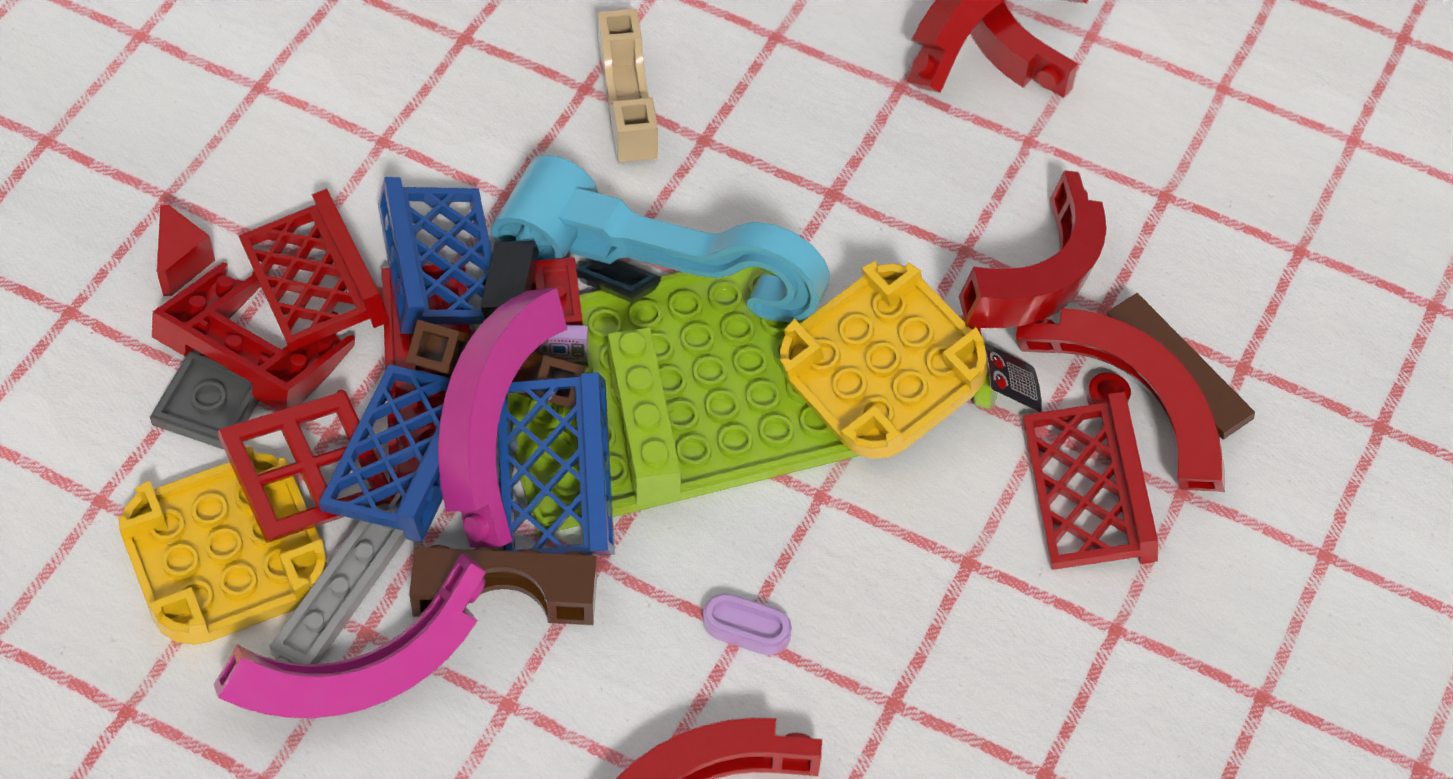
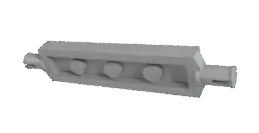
M399 492L386 510L377 509L395 514L402 501ZM360 520L269 646L271 655L276 660L284 662L318 664L406 540L403 530Z

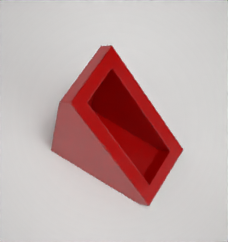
M160 205L156 272L163 296H172L215 261L210 237L207 233L170 205Z

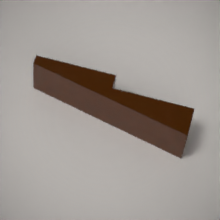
M1138 292L1106 312L1107 316L1126 322L1145 332L1179 359L1203 392L1221 439L1224 440L1254 419L1255 411Z

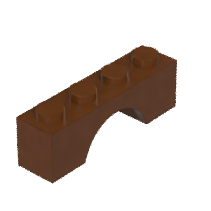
M417 320L405 362L452 376L459 357L472 335ZM531 353L519 368L512 382L581 377V374L590 373V369L586 366L550 356ZM575 388L558 390L548 403L572 410L576 405ZM537 391L534 393L542 398L547 391ZM527 392L514 393L528 398H532Z
M445 545L415 547L409 592L413 617H419L426 610L440 590L459 556L463 553L476 560L486 571L483 577L485 585L481 594L499 589L519 591L533 598L541 606L548 623L594 625L597 556L586 555L578 551L553 554L541 553L534 549L511 552L496 551L489 547H478L473 550L451 549Z

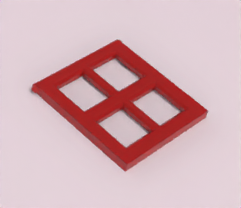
M340 389L337 393L219 429L217 435L266 543L344 517L321 511L318 503L327 487L320 468L339 462L347 446L314 456L299 424L336 413L350 442L360 420L346 391ZM281 430L295 463L257 474L243 442ZM373 449L357 457L362 468L378 461ZM384 472L367 478L371 487L368 489L369 492L389 484ZM301 474L316 507L278 519L263 486ZM361 491L337 500L349 502L364 495V493ZM395 495L376 502L375 505L390 504Z

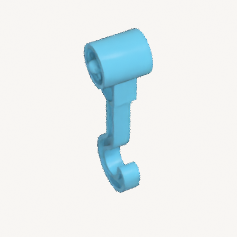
M542 155L534 157L491 226V235L495 242L535 241L539 250L537 261L565 258L567 253L608 264L619 258H632L692 275L710 278L730 276L748 267L764 268L777 276L761 275L747 300V306L755 315L774 321L791 323L794 318L797 321L806 320L817 311L830 280V272L825 259L812 244L790 230L769 223L749 222L713 234L640 216L630 210L621 199L598 193L593 179L582 168L559 156Z

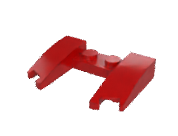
M224 262L153 311L152 338L184 357L195 349L253 383V397L276 411L302 403L332 373L355 345V337L353 335L346 336L343 340H340L336 333L290 352L288 345L280 349L231 321L230 318L261 286L254 270L252 275L244 281L226 276L228 263Z

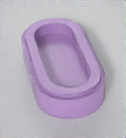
M719 594L712 597L706 603L703 611L704 628L710 636L717 640L764 655L780 653L790 642L791 622L788 616L779 609L733 594Z

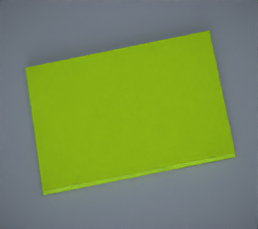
M748 267L733 275L720 278L696 276L681 271L661 276V281L656 290L635 303L628 302L601 290L579 295L583 326H588V362H568L586 366L590 369V373L599 372L606 380L613 517L859 456L843 445L795 392L785 377L780 362V348L785 337L784 329L790 323L768 320L755 315L748 309L747 300L759 277L765 274L777 276L771 271L760 267ZM473 324L474 332H476L481 324ZM651 328L681 470L680 500L636 506L629 471L623 417L618 397H615L608 364V333ZM514 393L508 394L509 413L521 422L537 401ZM547 403L562 418H565L571 411V409ZM543 407L526 428L544 442L559 425L560 421ZM577 416L570 423L576 430ZM566 427L549 448L567 462L578 449V437ZM522 431L517 437L518 448L514 454L515 460L521 465L539 447L534 440ZM545 451L528 471L546 486L562 468V465ZM578 460L572 468L580 474ZM568 471L551 492L569 506L581 493L580 481ZM524 475L520 482L527 505H529L540 493L541 489ZM547 495L530 515L548 530L565 510ZM580 504L574 512L582 518ZM570 515L557 531L581 526V524ZM534 526L537 536L544 535Z

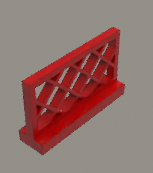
M327 188L312 194L315 205L239 235L241 244L290 352L368 319L373 328L389 322L380 293ZM310 222L315 224L308 236L294 233L300 226ZM266 240L275 241L269 252L253 249L252 247ZM287 243L301 246L295 257L281 254ZM312 249L327 251L321 262L306 259ZM274 264L288 267L281 278L267 275ZM299 269L314 272L308 283L293 281ZM325 275L339 277L333 289L319 286ZM286 291L300 293L294 305L279 302ZM312 296L327 299L320 311L305 308ZM338 302L355 306V309L341 315L332 313ZM298 318L313 321L309 328L292 334L291 329Z
M1125 391L1108 394V402L1023 415L1052 570L1139 557L1140 564L1158 562V537ZM1099 417L1102 419L1103 428L1095 438L1077 429L1083 420ZM1052 425L1062 432L1050 445L1036 437L1035 427ZM1070 436L1087 446L1076 460L1059 450ZM1105 438H1106L1107 446L1104 445V444H1102V442L1104 441ZM1039 450L1044 452V454L1041 457L1039 455ZM1094 451L1111 461V464L1102 475L1084 465ZM1052 457L1069 467L1059 481L1054 480L1042 471ZM1077 472L1095 482L1084 497L1066 487ZM1113 475L1115 483L1109 480ZM1046 486L1049 487L1050 489H1052V490L1048 493V495H1047V491H1046ZM1102 488H1105L1119 498L1118 503L1110 512L1091 502ZM1059 494L1077 504L1066 519L1051 511L1049 507ZM1084 510L1103 520L1092 535L1073 524ZM1121 512L1123 520L1117 517ZM1053 523L1059 526V528L1055 532ZM1112 525L1127 535L1128 544L1110 547L1099 539L1108 527ZM1066 532L1085 542L1078 552L1060 555L1058 553L1057 543Z

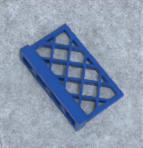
M384 177L378 209L400 333L414 334L417 320L432 324H482L487 319L484 317L482 310H478L468 303L475 294L483 298L492 257L479 188L403 187L401 177ZM409 201L424 202L433 209L423 216L410 207ZM452 202H470L471 211L464 217L449 205ZM441 214L456 225L446 232L433 223L432 220ZM422 229L439 240L431 248L416 239V235ZM462 230H465L475 237L478 243L469 248L455 237ZM446 245L462 256L455 264H452L438 254ZM428 261L445 272L437 281L422 271V267ZM469 261L484 271V275L478 281L461 270ZM452 277L469 289L461 297L444 286ZM436 294L452 306L447 310H429L428 300Z
M388 365L318 503L321 511L403 530L406 539L423 542L443 500L438 453L440 430L438 419L441 418L443 404L432 409L427 397L440 391L447 392L451 378ZM395 381L413 384L415 388L414 391L392 400L389 394ZM421 400L427 412L403 421L398 410ZM393 413L398 425L375 435L372 429L375 421ZM433 422L436 427L433 436L415 444L410 432ZM405 435L410 446L386 456L381 445ZM376 447L381 460L357 469L355 461L358 455ZM416 457L419 462L417 470L398 479L392 467ZM387 470L393 482L369 492L363 480ZM356 483H359L364 495L349 502L336 500L341 490ZM399 492L402 501L395 514L377 509L376 502Z
M597 372L581 374V377L512 382L506 394L498 424L501 497L512 538L511 543L504 545V551L519 552L523 550H515V531L527 519L544 534L531 549L541 553L553 554L578 551L586 555H615L606 380ZM575 388L576 405L565 418H562L547 403L558 390ZM537 391H547L542 398L534 393ZM527 392L537 403L519 422L509 413L508 394ZM543 407L560 421L559 425L544 442L526 428ZM576 416L577 430L572 425H570L571 421ZM509 419L517 425L511 433ZM566 427L578 437V449L567 462L549 448ZM522 431L539 445L537 450L523 465L511 456L510 446ZM545 451L562 465V468L546 486L528 471ZM578 460L580 474L572 468ZM511 463L519 469L513 477ZM568 471L580 481L581 493L569 506L551 492ZM524 475L541 489L540 493L525 510L513 500V487ZM547 495L565 510L548 530L530 515ZM580 504L582 518L574 512ZM513 507L521 513L515 521ZM570 515L582 525L583 545L565 546L553 536ZM549 539L558 546L542 548Z

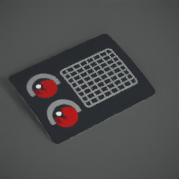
M984 342L990 373V388L1039 413L1042 412L1041 392L1035 368Z

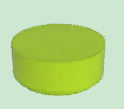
M987 365L988 372L984 384L974 395V403L978 407L991 410L998 393L990 388L989 366Z

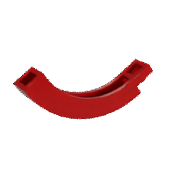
M935 0L911 39L921 45L922 48L912 64V70L907 82L919 89L941 93L955 59L971 31L983 17L1005 0ZM1065 0L1085 4L1088 2V0Z
M1005 1L992 9L971 31L970 34L987 59L1006 77L1022 88L1031 80H1034L1045 89L1051 90L1062 98H1065L1073 90L1078 63L1034 37L1016 20Z
M1064 170L1049 199L1060 237L1059 252L1040 263L1020 268L994 269L973 266L958 296L966 327L1009 328L1038 322L1056 314L1061 308H1065L1078 295L1101 254L1106 237V215L1103 202L1088 200V193L1084 190L1079 172Z
M1061 308L1060 324H1055L1054 321L1045 318L1038 322L1017 326L1016 340L1022 352L1064 353L1086 356L1111 364L1139 381L1159 402L1174 429L1178 448L1177 478L1181 490L1225 492V467L1222 447L1211 409L1193 376L1179 359L1161 343L1126 322L1107 315L1079 309Z
M776 718L726 720L686 731L657 745L635 760L616 779H717L734 774L753 772L819 776L822 739L811 738L804 733H789L785 736L775 735Z

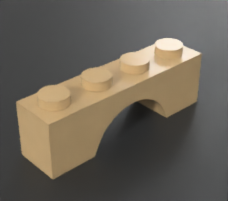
M637 9L598 12L599 50L618 163L658 159V125L653 97L649 98L646 85L642 35Z

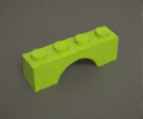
M651 328L608 333V364L615 397H618L623 417L629 471L636 506L680 500L681 470Z

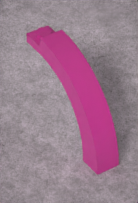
M557 288L526 291L511 298L497 308L472 335L452 373L440 420L438 441L439 474L445 510L461 512L463 528L470 548H500L512 542L497 479V429L506 394L519 368L538 346L549 338L567 330Z
M461 553L432 602L414 623L388 643L351 659L322 664H297L268 658L237 644L213 684L217 697L240 708L286 718L339 716L364 710L388 701L409 690L432 674L463 643L478 621L471 611L466 608L468 602L473 603L481 594L485 585L483 577L486 571L476 560Z

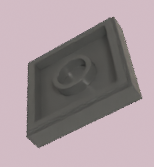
M190 351L152 412L150 420L153 426L224 450L217 435L219 429L249 420L259 400L252 395L253 383L209 357Z

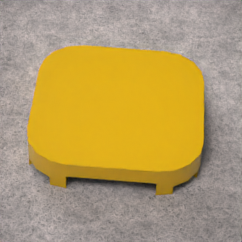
M874 261L862 267L863 276L810 317L802 323H799L794 318L784 329L785 337L780 348V362L784 375L795 392L844 446L859 456L871 459L891 457L908 448L970 400L983 386L988 372L984 339L975 327L972 330L970 327H966L965 322L922 279L921 270L909 262L906 266L894 263L877 265V262Z
M252 446L245 447L257 474L289 465L284 457L279 460L270 454L254 452ZM230 462L153 489L149 480L134 488L136 495L125 506L122 516H118L120 533L152 619L163 635L178 643L196 645L211 642L296 610L327 567L323 541L320 539L315 527L269 543L265 542ZM294 476L263 486L278 519L307 510Z

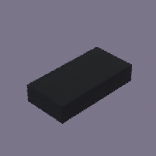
M535 241L495 242L480 307L485 318H488L497 308L511 298L526 291H531L539 255Z

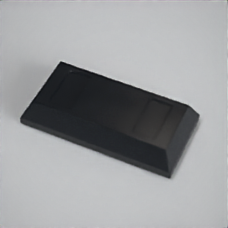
M592 259L576 269L577 278L582 283L631 303H635L656 290L661 281V276L618 259L611 264Z

